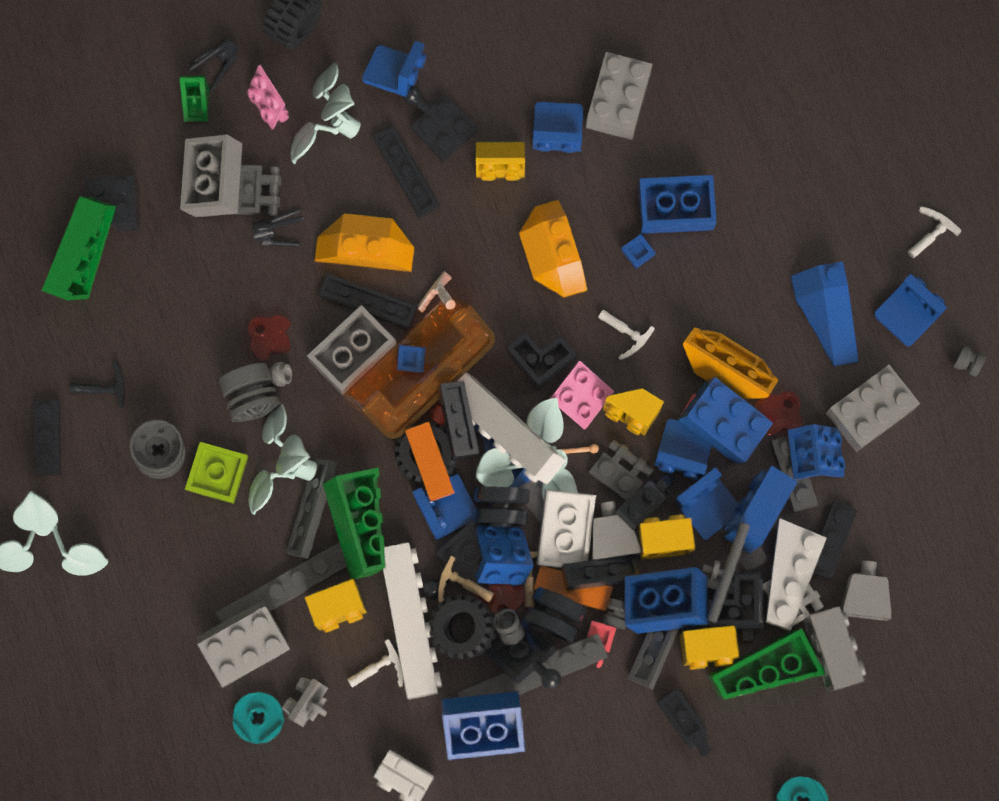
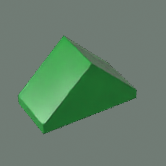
M180 76L184 122H208L209 86L205 76Z

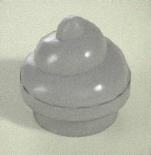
M276 362L269 369L274 385L283 387L291 382L292 369L289 364Z

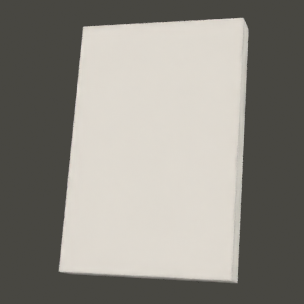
M545 489L537 565L562 567L566 563L588 561L596 495Z

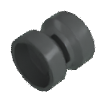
M962 345L955 358L953 367L958 370H967L969 375L977 377L985 362L986 355L981 352L975 353L971 351L970 347Z
M608 598L606 605L608 611L607 614L603 615L601 623L616 629L626 630L625 602Z
M505 609L495 615L493 624L497 632H499L498 634L502 642L512 645L522 640L525 630L519 622L516 612Z

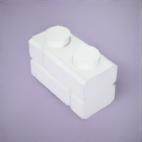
M389 750L374 777L379 780L377 785L388 792L392 788L400 792L399 798L403 801H421L435 776Z

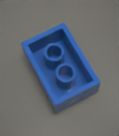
M713 175L641 178L639 180L638 196L641 234L714 230L717 221Z
M716 377L704 382L678 419L735 465L747 461L773 424L772 421Z
M770 466L766 471L761 470L758 475L754 476L748 486L751 491L746 496H743L736 508L740 511L727 522L724 528L727 531L724 539L733 544L739 524L742 522L750 525L742 550L750 554L760 547L798 481L773 466Z
M697 567L625 577V626L635 633L708 625L707 576Z
M519 691L442 699L448 760L525 752Z

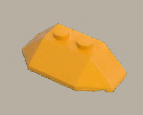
M559 200L535 206L519 232L533 280L558 293L563 298L587 291L581 260L567 216Z
M343 214L318 236L315 261L411 272L414 246L391 218Z
M694 327L683 343L695 374L704 380L716 377L742 399L768 398L778 382L777 377L773 376L770 368L762 358L721 333L700 330Z

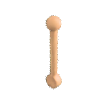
M592 444L590 447L559 450L564 451L566 454L589 451L597 453L599 446Z

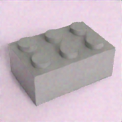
M606 52L588 113L586 128L632 140L650 78L652 64Z
M229 135L185 139L181 210L194 217L238 214L242 156L241 142Z
M361 305L311 351L307 357L310 363L344 397L393 351L397 344L396 340Z
M888 365L832 406L826 414L857 453L912 412L920 403L892 367Z
M264 600L196 637L197 645L222 687L290 650L286 638Z
M839 606L805 618L803 622L812 649L826 674L821 676L826 692L863 682V676L866 675L862 661L857 660L855 654L857 644L854 637L849 636L847 630L849 621L845 611L841 612Z

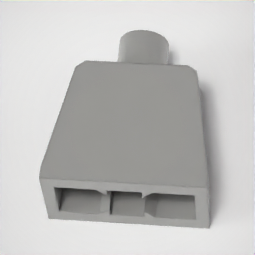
M615 501L601 503L602 517L593 519L592 560L634 554L635 556L640 555L641 549L635 531L615 513L617 511Z
M862 561L861 574H851L848 577L840 607L841 612L845 611L848 617L883 621L891 619L888 578L876 576L877 562Z

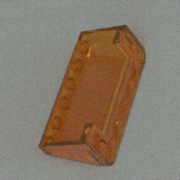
M451 296L455 302V307L447 309L441 300L343 395L344 399L386 437L391 439L400 437L405 430L409 429L440 398L438 391L440 384L457 382L494 345L495 335L470 304ZM399 345L426 347L424 372L397 370Z

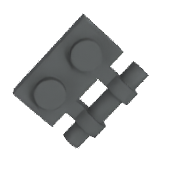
M241 165L238 214L261 215V206H268V215L277 216L281 200L278 197V191L282 180L279 176V167H270V175H263L262 166ZM262 185H269V196H262Z
M614 439L609 448L616 452V454L611 458L606 453H603L591 468L589 474L626 502L643 485V482L636 477L641 471L649 477L654 469L646 464L648 461L644 458H638L630 452L627 445H621ZM622 458L634 466L630 472L619 464Z

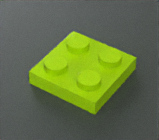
M200 442L185 490L234 504L247 464L248 455Z

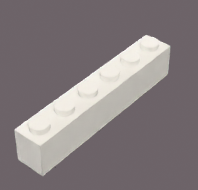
M461 370L452 382L464 381L473 425L477 423L480 426L478 431L487 439L492 437L495 440L493 445L504 454L507 451L510 454L508 459L519 468L523 466L526 469L524 474L534 482L540 480L548 484L566 460L475 377Z
M409 543L384 547L386 568L383 571L407 698L414 699L438 694L437 688L442 687L440 673H434L433 663L437 662L435 647H429L428 638H430L429 631H431V626H429V622L425 623L423 615L428 610L425 597L420 598L418 589L423 588L421 574L415 573L414 564L418 563L416 548L411 549Z

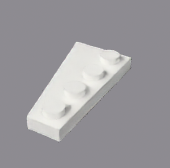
M779 518L765 622L790 631L826 537Z

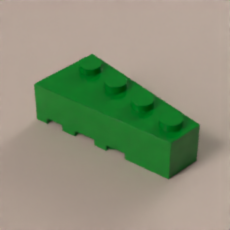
M79 197V200L74 205L72 217L41 291L65 300L89 299L116 209L115 205L92 197Z
M379 468L335 476L323 484L351 580L372 576L386 568L384 536L381 535L380 525L383 523L382 513L379 511L381 493L377 483Z
M795 628L733 661V664L723 666L707 676L718 697L725 700L826 674L803 630Z

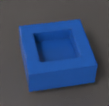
M641 234L621 248V252L635 269L655 256V251Z
M399 345L397 370L424 372L426 347Z

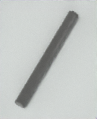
M742 522L739 524L707 620L717 622L750 527L748 524Z

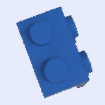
M415 41L409 55L384 46H378L362 76V81L406 97L411 85L414 86L417 81L419 69H422L425 64L426 55L423 54L424 43Z
M536 103L533 149L540 151L557 150L567 153L581 152L582 105Z
M910 274L900 287L876 310L874 317L905 346L909 347L935 322L947 307L944 305V300L938 294H932L926 288V284L922 279Z
M669 419L665 425L654 466L667 473H673L674 471L682 473L683 477L691 480L701 479L704 477L707 469L706 464L711 445L682 422Z
M479 525L476 529V535L483 559L475 575L477 583L524 585L534 565L523 529L520 527Z

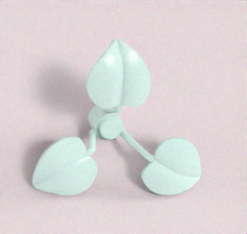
M335 62L318 77L312 92L315 98L318 99L323 95L328 100L322 111L321 118L324 121L332 118L331 124L333 128L319 124L313 126L311 122L305 124L298 131L292 142L291 160L294 164L312 146L317 130L329 131L335 135L340 132L351 139L360 129V122L344 111L354 105L348 86L341 84L329 96L328 90L335 85L338 77V65Z
M557 398L547 399L538 403L530 411L526 421V425L547 444L557 441L563 433V418ZM556 446L551 447L566 462L548 484L543 483V500L545 489L578 493L573 476L568 470L564 469L567 465V455L562 450H556ZM497 448L485 452L481 457L476 470V476L483 486L509 487L514 481L511 469L519 467L515 464L510 465V460L508 459L510 456L507 452L504 454Z
M283 404L270 413L263 426V441L267 444H271L274 441L281 447V454L276 465L277 473L268 474V471L262 470L254 478L250 486L248 501L253 515L268 502L273 490V478L288 477L294 479L296 476L310 481L316 473L317 464L308 460L309 455L305 451L299 436L291 435L284 443L279 439V436L285 430L287 422Z
M32 491L28 493L23 502L16 508L13 516L16 525L22 529L31 530L26 544L22 546L15 540L0 544V569L9 572H20L29 568L33 563L34 557L28 549L35 533L40 536H46L51 531L54 533L61 554L66 557L62 561V567L67 572L74 575H89L98 572L109 562V559L98 548L90 544L74 545L67 552L57 530V512L46 500Z

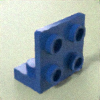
M812 424L788 430L794 479L799 480L819 475L844 477L845 461L842 457V437L838 428Z
M716 467L674 501L686 518H691L692 526L703 540H707L727 524L731 517H734L740 511L736 508L738 502L719 480L722 474Z
M458 474L449 478L454 490L452 495L430 502L427 490L423 491L422 488H419L413 492V496L436 540L466 526L473 520V512L476 507Z

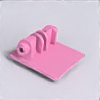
M259 65L247 91L250 100L260 110L262 119L269 124L271 129H274L278 120L284 122L289 118L287 115L288 111L281 96L261 65Z
M578 361L550 399L557 398L559 408L585 430L604 406L606 398L612 395L614 391L581 361Z

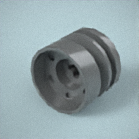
M267 364L247 365L223 375L218 380L223 397L234 398L226 405L227 409L231 411L229 415L232 422L258 419L276 410L281 405L279 398L275 397L277 394L276 389L266 387L273 381Z
M152 420L145 422L135 430L131 437L130 451L132 458L142 474L150 478L165 479L172 477L181 469L185 462L186 450L181 434L175 426L166 421ZM156 448L158 450L163 448L164 455L158 454L155 456L154 450Z

